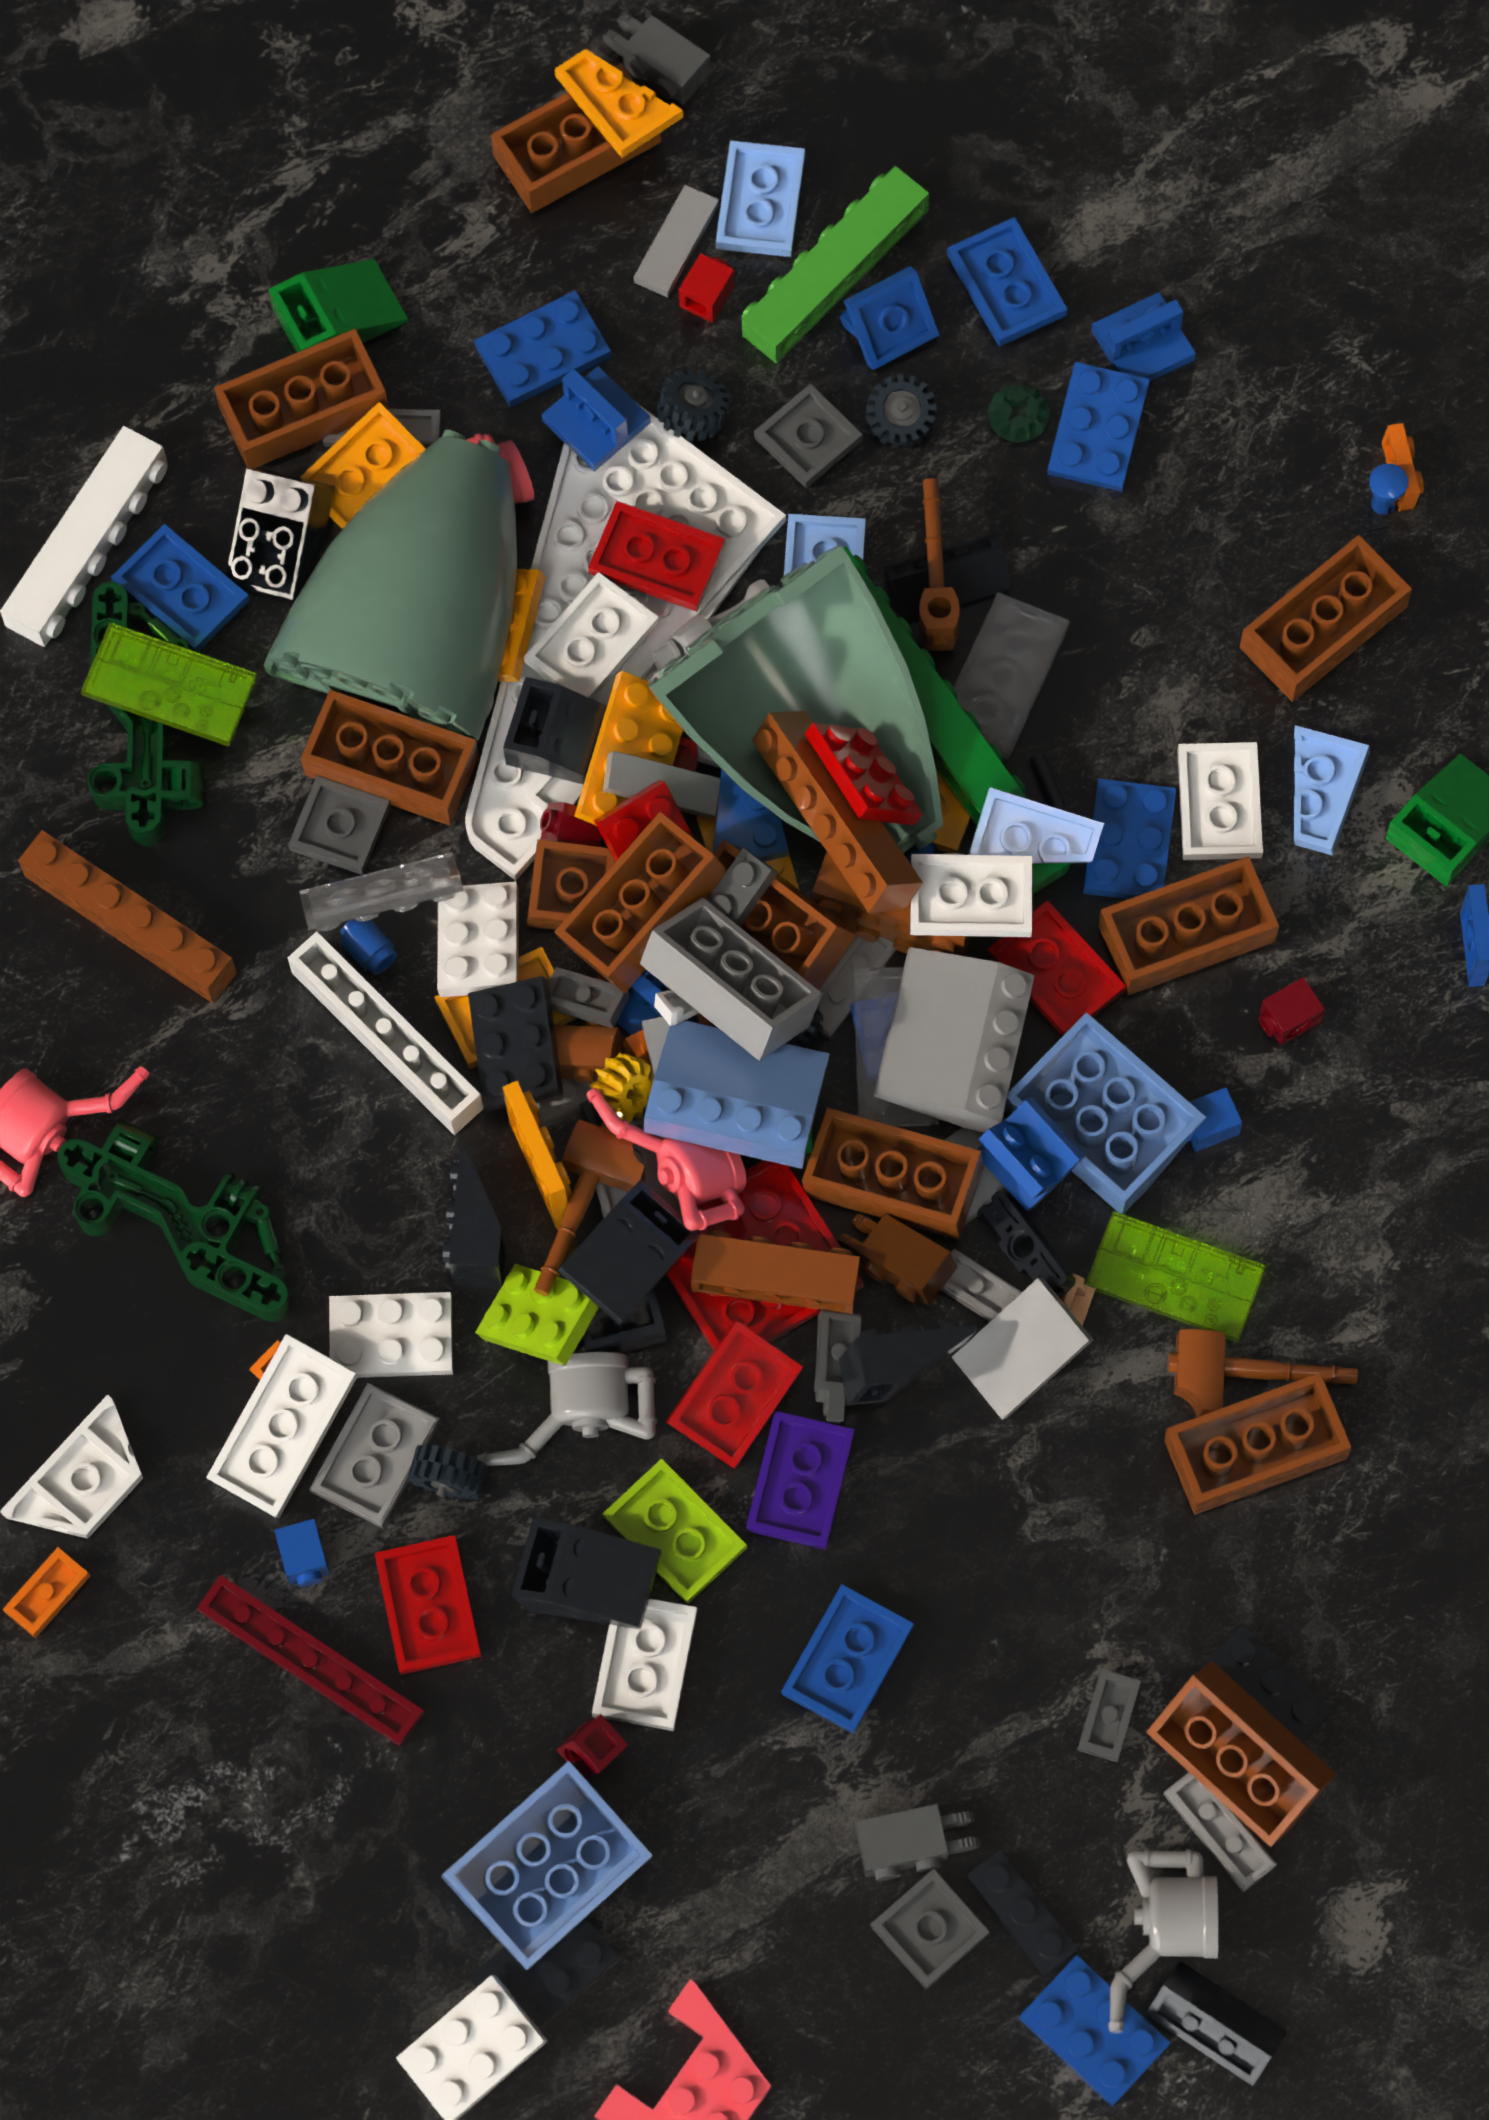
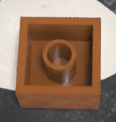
M537 839L526 927L556 930L615 863L609 849Z

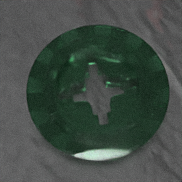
M1024 382L1019 386L1007 384L1002 391L994 394L988 409V418L993 430L1002 438L1014 442H1025L1039 436L1046 428L1050 415L1048 400L1044 399L1038 388L1035 390L1029 388ZM1027 403V416L1018 415L1011 420V406L1019 408L1022 404L1025 405Z

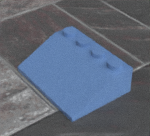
M1087 1012L1008 1092L1004 1112L1010 1116L1024 1100L1032 1097L1086 1156L1072 1172L1122 1216L1147 1191L1206 1120L1205 1115Z
M683 1021L677 1025L669 1026L644 1116V1132L802 1169L830 1054L785 1043L761 1061H758L719 1028L690 1021Z
M568 1761L442 1874L441 1877L515 1959L528 1970L653 1855Z

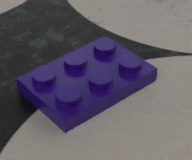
M775 1411L746 1531L826 1550L855 1429Z

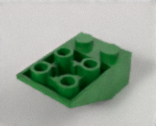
M375 259L303 272L268 289L273 311L296 353L353 329H356L362 343H365L408 322L407 316Z
M1460 753L1421 788L1393 818L1388 828L1386 840L1448 887L1489 841V775Z

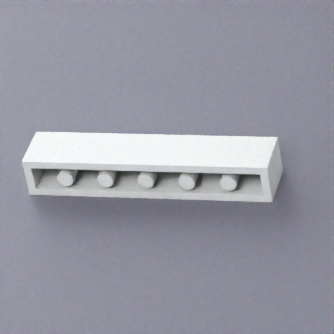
M125 426L122 427L0 610L7 628L44 648L51 638H56L61 633L65 625V616L72 606L77 607L86 592L85 586L93 575L97 576L102 571L106 563V554L113 544L118 545L127 530L126 524L132 515L140 513L147 501V493L153 483L158 484L163 479L168 467L163 446Z
M317 931L287 957L292 974L453 1135H456L484 1109L481 1094Z

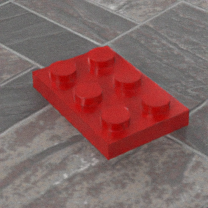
M616 501L589 564L588 571L593 576L599 572L613 583L698 612L726 545L725 538Z
M813 722L804 734L859 819L912 826L918 822L923 814L914 801L913 793L904 786L896 774L894 764L885 757L877 745L878 740L873 733L864 728L857 729L836 724L829 725Z
M658 780L594 820L615 862L659 812L694 839L665 781Z
M1048 900L1032 912L1031 937H1002L989 947L987 951L988 956L994 962H999L1035 975L1029 1000L1062 1036L1086 1012L1092 1018L1095 1017L1126 991V985Z
M734 1320L666 1420V1423L735 1469L803 1366Z
M455 1535L375 1553L400 1675L481 1657Z

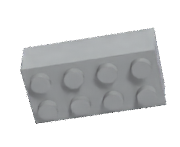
M703 897L652 930L640 961V965L758 1061H761L807 1029L822 997V993Z

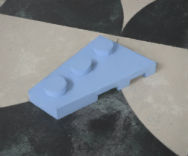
M1295 725L1294 842L1297 846L1333 855L1369 757L1370 747L1363 743Z
M989 788L968 855L1032 856V864L1091 863L1104 823Z

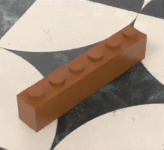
M806 711L769 712L753 737L752 742L868 913L905 910L923 882L881 821L858 818L804 734L813 723Z
M41 830L19 858L18 862L27 879L214 1004L237 974L232 957L43 830Z

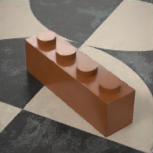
M709 1231L708 1235L701 1234L697 1239L691 1287L694 1292L853 1314L860 1257L853 1256V1252L842 1248H830L829 1252L812 1250L813 1247L811 1245L801 1242H791L788 1246L772 1244V1240L764 1237L752 1236L747 1241L733 1239L732 1235L727 1232Z

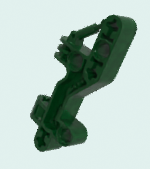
M115 582L103 583L94 591L92 598L91 677L105 647L103 643L108 639L111 630L132 637V618H142L148 624L147 629L171 651L206 663V659L203 656L191 654L187 640L180 638L158 617L153 619L146 613L142 603H130L126 590L120 584ZM111 603H114L113 614L115 619L110 618L108 613V609L111 608ZM105 702L128 731L127 763H103L92 768L87 778L89 790L94 802L100 808L105 810H126V822L135 842L143 846L155 845L161 841L165 834L166 811L194 810L202 807L204 767L202 764L193 761L167 760L168 730L165 722ZM105 782L116 783V786L111 791L102 792L98 790ZM143 809H148L151 820H148L147 826L140 827L144 825L145 814Z
M120 1120L116 1124L102 1149L80 1139L69 1140L59 1148L57 1154L58 1163L66 1179L82 1188L75 1200L73 1210L81 1229L86 1234L102 1236L108 1233L122 1209L125 1208L161 1226L188 1282L193 1286L266 1321L277 1322L286 1318L290 1313L292 1307L291 1297L283 1282L287 1273L278 1257L281 1249L270 1211L266 1205L259 1202L263 1193L262 1186L256 1184L253 1188H250L249 1181L242 1178L237 1182L235 1181L236 1174L229 1171L223 1177L207 1205L203 1207L192 1206L182 1188L146 1171L157 1149L159 1137L124 1120ZM84 1157L87 1166L82 1163H76L72 1167L70 1163L72 1160L80 1161ZM225 1202L228 1203V1209L233 1212H235L238 1208L240 1209L236 1216H234L226 1208H223ZM92 1207L104 1209L103 1214L96 1220L90 1221L84 1218L85 1213ZM249 1222L256 1224L265 1256L271 1258L273 1265L271 1274L231 1255ZM218 1223H225L230 1226L228 1232L221 1237H214L209 1234L211 1228ZM206 1259L210 1269L199 1266L195 1271L193 1263L201 1264ZM234 1275L246 1277L244 1285L238 1289L226 1287L227 1281ZM256 1286H258L260 1293L256 1292ZM277 1293L280 1300L278 1302L272 1300L266 1305L262 1295L272 1298Z

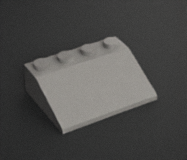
M913 947L909 948L873 1096L981 1134L1001 1123L1035 975L999 962Z

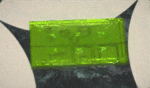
M109 623L81 693L82 696L230 746L257 680V673Z
M1113 1211L1086 1285L1096 1288L1095 1291L1196 1328L1226 1333L1227 1339L1239 1342L1266 1265Z

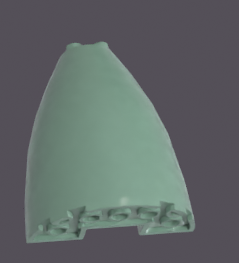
M444 430L442 437L401 468L368 499L329 545L292 605L265 660L264 668L270 676L327 694L329 690L341 693V690H345L396 706L405 716L478 741L499 678L513 616L517 572L516 512L510 464L499 456L501 448L486 440H479L478 444L466 441V438L460 433Z
M841 545L821 553L817 557L819 561L816 563L814 560L808 564L805 562L780 579L784 585L781 588L773 585L768 589H763L689 644L685 648L688 652L687 655L683 657L679 655L673 658L657 672L660 679L655 677L648 683V687L686 734L743 791L783 821L817 841L819 839L756 748L752 739L769 712L806 711L815 723L867 729L877 738V745L885 757L894 764L896 774L904 786L913 793L914 801L923 814L914 826L882 822L903 854L914 845L920 850L937 838L935 831L943 826L936 767L926 720L908 666L874 597Z

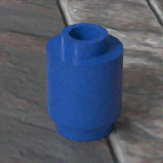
M368 916L361 919L354 917L342 927L340 931L342 934L339 941L340 945L365 971L370 970L374 975H378L390 967L397 958L398 954L393 949L394 943Z

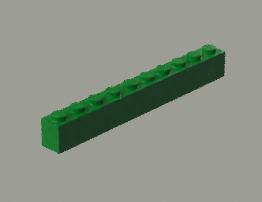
M844 547L843 549L850 557L874 597L908 666L926 720L936 770L975 825H978L989 788L1028 799L1025 796L1026 790L1022 781L1015 774L1010 775L1002 764L1003 757L999 749L993 743H987L979 732L980 725L976 717L970 711L965 712L957 701L958 695L953 685L946 679L942 680L934 669L935 662L926 649L918 647L912 638L913 633L909 624L904 618H898L892 611L886 592L880 586L875 587L867 576L868 570L863 560L858 555L853 556L849 549ZM1072 863L1032 864V895L1066 874Z

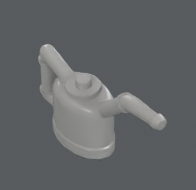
M615 1352L574 1353L566 1366L547 1361L548 1374L550 1376L551 1414L524 1444L521 1443L519 1445L520 1448L490 1454L485 1452L478 1455L477 1458L487 1466L516 1465L526 1463L530 1459L534 1460L535 1454L562 1425L572 1426L574 1431L582 1432L584 1438L598 1437L599 1431L610 1427L645 1440L651 1439L656 1433L657 1424L654 1399L656 1378H654L653 1371L649 1367L629 1368L628 1355ZM636 1383L638 1385V1419L627 1416L629 1412L628 1384Z
M1144 1849V1851H1132L1127 1856L1128 1866L1143 1898L1142 1908H1134V1925H1142L1143 1935H1149V1944L1121 1972L1115 1974V1978L1111 1983L1110 2022L1108 2023L1111 2033L1123 2032L1127 1990L1132 1988V1984L1160 1956L1218 1958L1217 1876H1204L1203 1856L1199 1852L1190 1851V1849H1186V1851H1148V1849ZM1148 1868H1186L1187 1877H1158L1152 1879Z

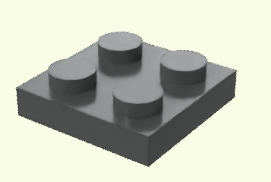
M810 383L754 431V438L807 489L863 441V434Z
M316 776L289 841V850L363 875L390 810V800Z
M934 1869L870 1924L875 1933L926 1990L990 1933Z

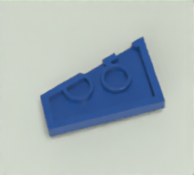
M722 770L713 853L721 841L725 839L750 850L764 862L788 857L789 850L781 818L743 791Z

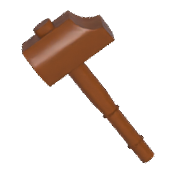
M927 478L923 480L924 500L922 503L924 504L926 539L924 542L927 544L929 588L924 589L920 599L918 637L923 648L927 651L954 650L958 640L960 606L953 588L945 587L942 549L944 540L941 533V499H939L938 480Z
M597 972L595 974L596 979L609 982L600 973ZM585 1021L584 1026L554 1025L561 1078L574 1079L579 1083H592L594 1079L597 1080L598 1078L595 1069L605 1068L606 1058H615L618 1053L624 1054V1038L618 1027L613 1029L589 1021Z
M579 1119L566 1146L562 1164L565 1170L580 1176L565 1209L561 1225L557 1228V1236L544 1267H541L542 1272L534 1288V1291L542 1296H549L556 1278L560 1276L557 1270L562 1266L573 1237H576L575 1232L585 1216L598 1182L629 1192L640 1180L644 1183L646 1181L645 1165L635 1157L634 1143L623 1138H616V1135L607 1128L605 1123H601L599 1127Z
M1179 1330L1176 1336L1175 1352H1169L1167 1370L1168 1372L1175 1373L1174 1394L1186 1400L1195 1410L1197 1417L1223 1408L1224 1377L1263 1380L1286 1379L1289 1381L1301 1380L1321 1373L1324 1382L1331 1383V1385L1334 1383L1356 1385L1358 1371L1356 1368L1335 1367V1365L1330 1367L1291 1364L1290 1361L1284 1363L1265 1359L1225 1356L1226 1333L1212 1330Z

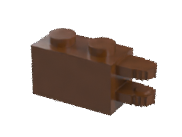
M859 1213L855 1216L852 1223L859 1231L868 1235L864 1243L844 1233L837 1241L841 1247L853 1252L854 1256L860 1257L864 1265L863 1271L873 1280L879 1283L886 1280L895 1285V1290L905 1299L911 1302H915L918 1299L928 1306L931 1305L957 1269L950 1251L886 1213L878 1224Z

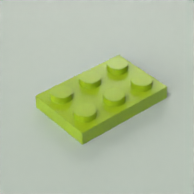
M514 1264L475 1333L485 1341L566 1366L599 1307L569 1280L560 1277L556 1278L549 1296H542L536 1293L534 1288L541 1272Z
M662 1458L602 1514L603 1519L623 1539L662 1551L656 1573L687 1605L747 1549V1544Z

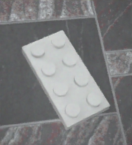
M286 1334L206 1478L272 1516L280 1518L359 1374Z

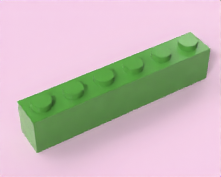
M895 166L887 175L880 174L871 184L870 192L863 199L854 200L846 209L844 217L836 225H829L820 235L818 243L810 251L804 250L796 258L793 268L784 277L782 275L778 276L769 286L767 294L759 302H752L743 312L742 336L773 362L777 363L929 211V192Z

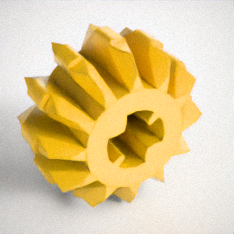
M618 1053L615 1058L605 1059V1068L595 1069L598 1074L597 1081L589 1086L592 1089L597 1088L601 1091L604 1099L622 1120L625 1119L630 1123L633 1118H643V1109L648 1104L654 1074L653 1070L650 1069L651 1065L647 1064V1061L637 1056L633 1057L629 1054Z

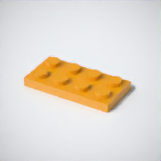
M625 671L616 674L576 808L575 817L596 825L594 822L596 818L629 799L603 792L608 753L616 751L673 766L683 729L654 696L648 687V681Z

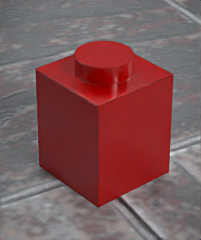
M700 253L679 288L680 307L713 323L735 287L734 269L721 258H710Z

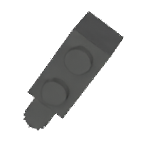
M623 13L617 22L622 30L632 36L629 40L610 29L602 37L611 49L624 57V65L630 74L638 79H646L655 86V89L664 98L669 100L673 98L682 105L687 102L711 74L710 55L652 15L643 24L628 14Z
M938 1804L855 1821V1830L865 1876H875L876 1881H885L899 1877L900 1870L916 1867L917 1872L935 1870L942 1867L941 1861L948 1860V1855L980 1847L978 1837L972 1836L946 1842L943 1831L944 1829L969 1825V1823L974 1821L973 1813L964 1811L940 1816Z

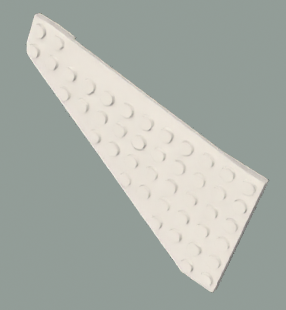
M642 406L640 407L650 415L651 423L595 472L564 442L531 569H539L546 576L527 653L594 578L593 575L589 574L588 567L616 501L725 538L726 545L698 612L614 583L659 617V624L593 698V700L604 705L608 704L616 674L621 671L630 673L648 682L655 677L660 679L657 673L658 669L652 658V652L664 647L665 641L671 639L670 637L673 633L697 614H700L705 619L712 617L759 551L786 522V515L682 436L680 438L674 436V430L670 429L667 431L663 428L664 423L659 422L658 418ZM525 662L520 682L500 683L465 816L466 831L471 845L515 881L534 861L537 839H540L542 833L540 820L543 812L548 807V803L565 802L576 805L583 788V784L506 765L503 746L525 676L551 683Z

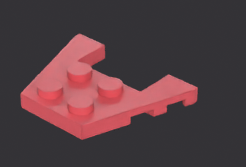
M689 1980L668 2012L701 2035L703 2039L654 2109L649 2108L616 2084L594 2116L597 2120H749L771 2089V2085L696 1983Z

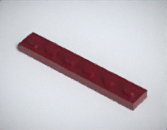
M222 1575L218 1577L197 1607L199 1613L399 1747H402L424 1715V1711Z

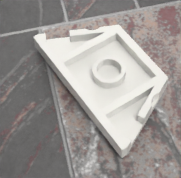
M106 1395L0 1510L6 1519L88 1539L143 1479V1475L114 1401L109 1395Z

